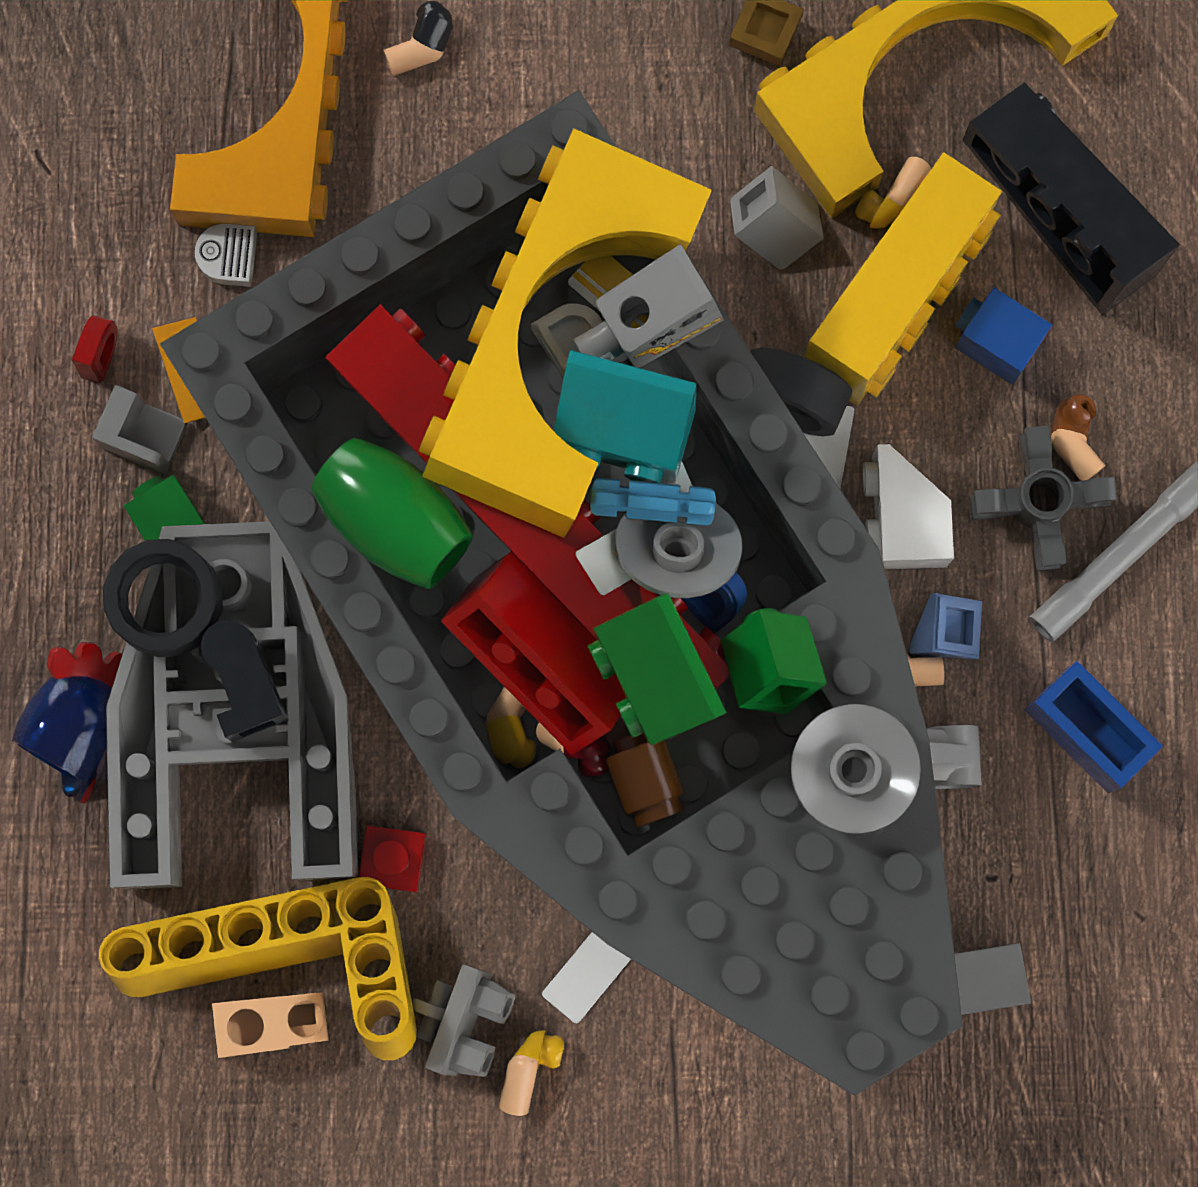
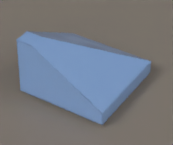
M938 593L930 594L911 640L910 654L979 659L982 601Z

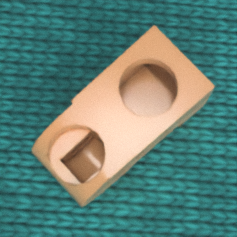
M323 992L212 1003L218 1058L288 1049L289 1046L329 1040Z

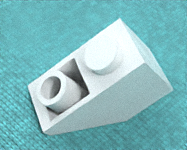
M890 444L877 445L872 455V462L863 463L864 496L874 497L875 519H866L865 528L879 548L884 570L947 568L954 559L951 500Z

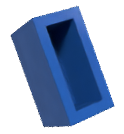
M1078 661L1064 669L1024 709L1107 793L1121 789L1163 747Z

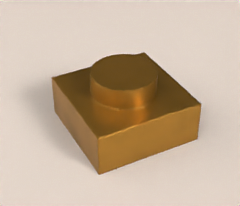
M746 0L730 36L729 46L781 67L803 17L804 9L784 0Z

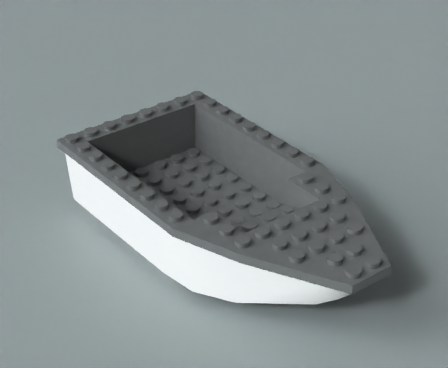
M578 90L160 343L451 815L607 945L855 1096L963 1026L930 740L879 548L708 286L706 285L724 321L639 368L696 383V411L682 463L692 486L711 488L715 491L716 504L729 513L741 534L742 555L736 573L745 584L747 600L733 620L717 631L715 635L722 640L742 624V620L746 615L759 609L772 608L776 609L779 613L807 617L827 684L789 713L785 714L739 708L732 680L729 676L716 689L727 713L665 740L685 792L679 795L684 811L637 828L633 814H625L610 771L608 770V772L598 776H585L581 774L578 770V758H568L561 749L554 751L538 740L536 728L539 721L527 709L521 716V721L526 738L534 741L536 744L534 760L527 767L517 769L509 763L502 764L493 755L485 721L504 686L441 620L472 580L509 553L510 550L450 488L436 483L455 504L472 532L473 539L457 565L442 581L430 589L397 578L366 559L347 543L332 526L311 492L312 483L325 462L340 446L352 438H358L390 450L415 465L424 473L427 464L329 364L325 356L381 304L391 316L399 309H402L419 326L426 337L418 344L435 361L445 354L455 365L458 360L470 365L478 345L467 339L482 305L494 310L502 291L492 287V282L505 252L508 251L517 256L526 237L515 233V230L529 198L541 202L547 190L548 184L539 181L538 178L552 145L564 150L574 128L616 147L584 96ZM632 255L612 256L633 275L656 260ZM584 262L569 267L557 274L538 290L524 308L518 330V357L523 381L535 408L552 430H554L563 380L532 331L531 323L566 304L585 305L594 310L602 322L605 321L601 312L568 284V280ZM625 352L611 360L635 367ZM601 462L599 469L593 475L584 499L589 504L591 503L592 485L597 478L620 479L619 486L629 487L630 479L623 476L625 468ZM617 511V517L601 516L594 526L605 536L617 529L618 523L625 512ZM676 554L671 555V556H675V557H682V556L676 555ZM689 609L681 615L698 634L705 628ZM848 704L876 707L889 713L902 723L916 744L921 767L919 786L908 809L888 826L862 834L839 832L815 820L800 803L791 778L793 750L806 726L823 712ZM621 716L611 731L604 735L612 747L611 751L608 752L609 756L617 754L613 742L630 736ZM856 759L844 761L841 769L843 777L852 783L862 781L865 776L864 765Z

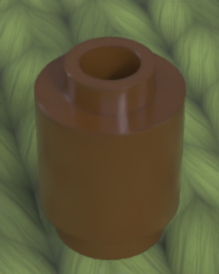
M644 733L634 738L630 735L613 742L617 754L605 760L625 814H633L637 828L684 811L679 795L685 792L665 740L651 746L647 742Z

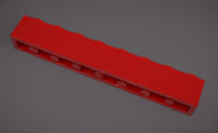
M380 304L325 358L427 464L430 456L419 452V448L433 416L446 420L454 400L443 396L456 365L445 354L435 361L418 344L426 337L419 326L402 309H399L391 316ZM452 490L596 640L598 639L592 628L659 596V594L641 587L632 579L606 595H601L576 557L578 550L603 537L594 526L601 516L591 513L590 504L585 499H583L575 521L563 538ZM670 597L716 690L730 676L721 640L708 627H705L698 634L681 617L688 609V606L681 598Z

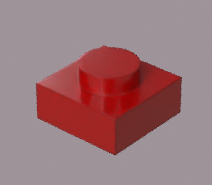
M367 825L359 877H370L378 880L386 889L418 893L427 834Z

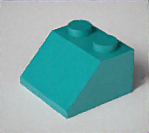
M570 350L553 431L569 446L584 456L598 462L596 470L599 469L602 462L625 468L623 476L632 481L661 483L662 479L676 482L696 411V383Z

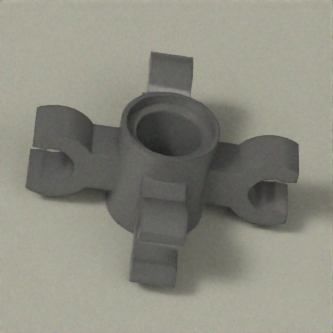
M1049 426L1028 427L1024 429L1025 434H1020V448L1025 465L1026 478L1018 488H995L974 491V496L969 497L972 520H987L1015 515L1023 525L1033 529L1034 557L1037 572L1061 569V565L1066 564L1065 545L1059 519L1070 509L1110 507L1111 502L1117 500L1114 477H1101L1071 482L1063 472L1052 466ZM1034 486L1048 488L1056 498L1055 510L1044 512L1036 509L1029 499V489Z

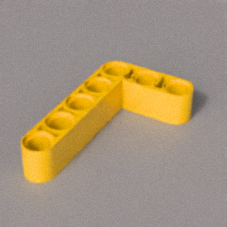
M370 877L343 880L122 927L112 931L105 937L99 948L101 967L118 990L130 997H145L344 955L353 1018L366 1049L374 1057L381 1060H396L405 1056L413 1048L416 1041L417 1028L398 917L386 887L378 880ZM375 904L381 906L378 914L368 921L353 919L356 912L365 905ZM308 917L322 918L319 926L314 931L307 934L295 932L298 924L303 919ZM251 929L263 930L260 939L249 946L237 945L240 936L244 932ZM193 941L203 942L200 952L189 959L179 958L182 948ZM139 953L144 954V958L137 968L131 971H120L124 960L129 956ZM377 959L390 961L388 970L382 975L373 978L362 975L365 967L370 962ZM392 1015L400 1018V1022L393 1032L386 1035L372 1033L375 1022L380 1018Z

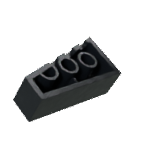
M1025 82L969 122L962 139L963 142L1102 316L1156 277L1180 246L1170 233L1058 118L1050 101L1041 93L1035 94Z

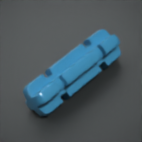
M597 478L592 485L590 508L591 513L596 516L617 517V511L626 512V518L677 523V517H685L686 524L703 526L712 524L714 519L716 495L715 491L711 488L690 486L689 492H680V485L630 480L629 487L619 486L620 479Z

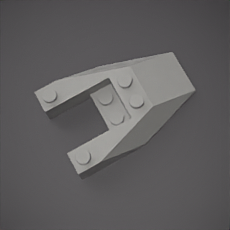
M270 521L162 526L159 539H171L189 545L213 567L222 586L223 610L219 621H237L254 634L259 642L289 720L238 741L231 742L224 737L217 714L230 710L232 707L219 673L206 663L202 656L201 646L181 656L156 657L138 651L126 642L106 706L110 888L138 890L182 887L179 765L288 760L292 879L299 882L358 878V823L348 696L300 569ZM170 563L151 566L134 620L145 630L154 633H171L184 627L194 616L199 603L198 587L193 577L182 567Z

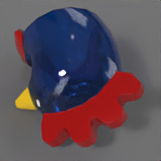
M81 642L77 645L73 655L60 646L53 647L49 651L46 665L51 677L35 692L17 721L11 740L26 752L61 773V789L68 797L77 796L76 799L80 803H87L92 796L97 769L107 749L106 706L123 655L114 651L103 659L101 649L93 642Z

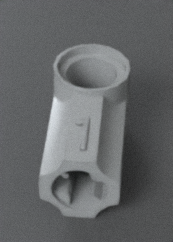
M950 725L926 728L930 740L935 789L982 786L979 727L974 725Z

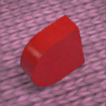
M92 315L86 322L72 357V362L81 378L96 383H101V380L104 381L117 342L118 329L114 321Z

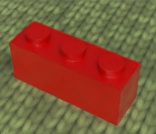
M511 551L476 576L442 618L441 622L571 755L611 731L621 716L615 703L626 699L615 675L606 680L602 678L587 645L597 640Z

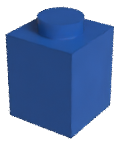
M993 287L984 302L973 297L957 321L955 327L963 331V334L955 349L1013 385L1053 324Z

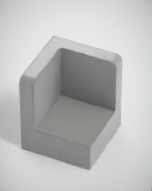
M770 166L730 198L735 236L778 269H785L824 239L817 202L773 166Z
M115 385L92 439L105 451L166 475L186 431L187 424L183 422L182 418L145 404L137 393Z
M1020 943L955 954L962 1015L1031 1004Z

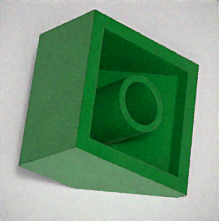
M668 593L659 595L592 628L598 640L587 645L602 678L606 680L615 675L626 699L615 704L632 738L644 733L647 742L652 746L727 713Z

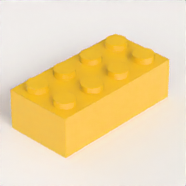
M945 152L939 157L809 340L804 358L826 367L844 379L852 389L849 401L857 407L867 393L875 398L879 396L896 371L895 367L902 358V355L896 351L900 346L908 352L913 348L929 324L928 320L936 309L930 305L932 300L940 306L943 305L959 282L960 275L969 262L963 258L964 255L972 260L977 257L993 233V228L1001 217V214L995 211L994 207L1002 191Z

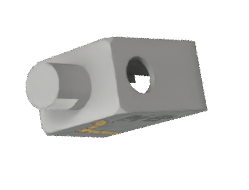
M680 244L599 297L595 303L605 321L575 338L574 342L581 353L610 361L625 352L632 364L639 368L719 324L724 319L712 295ZM643 314L649 315L647 322L643 326L630 328L632 321L636 317Z

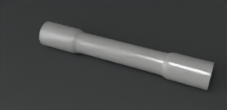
M1198 461L1192 464L1162 492L1157 502L1076 578L1060 587L1029 616L1030 623L1039 634L1051 643L1057 640L1089 610L1092 602L1176 523L1185 520L1198 508Z

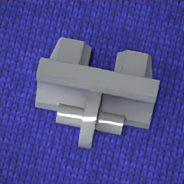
M462 964L454 989L452 985L437 980L429 1002L412 997L413 1011L424 1015L416 1037L433 1043L425 1068L450 1076H456L457 1073L486 1077L492 1064L496 1047L471 1038L478 1015L504 1024L509 1017L516 994L491 981L493 974Z

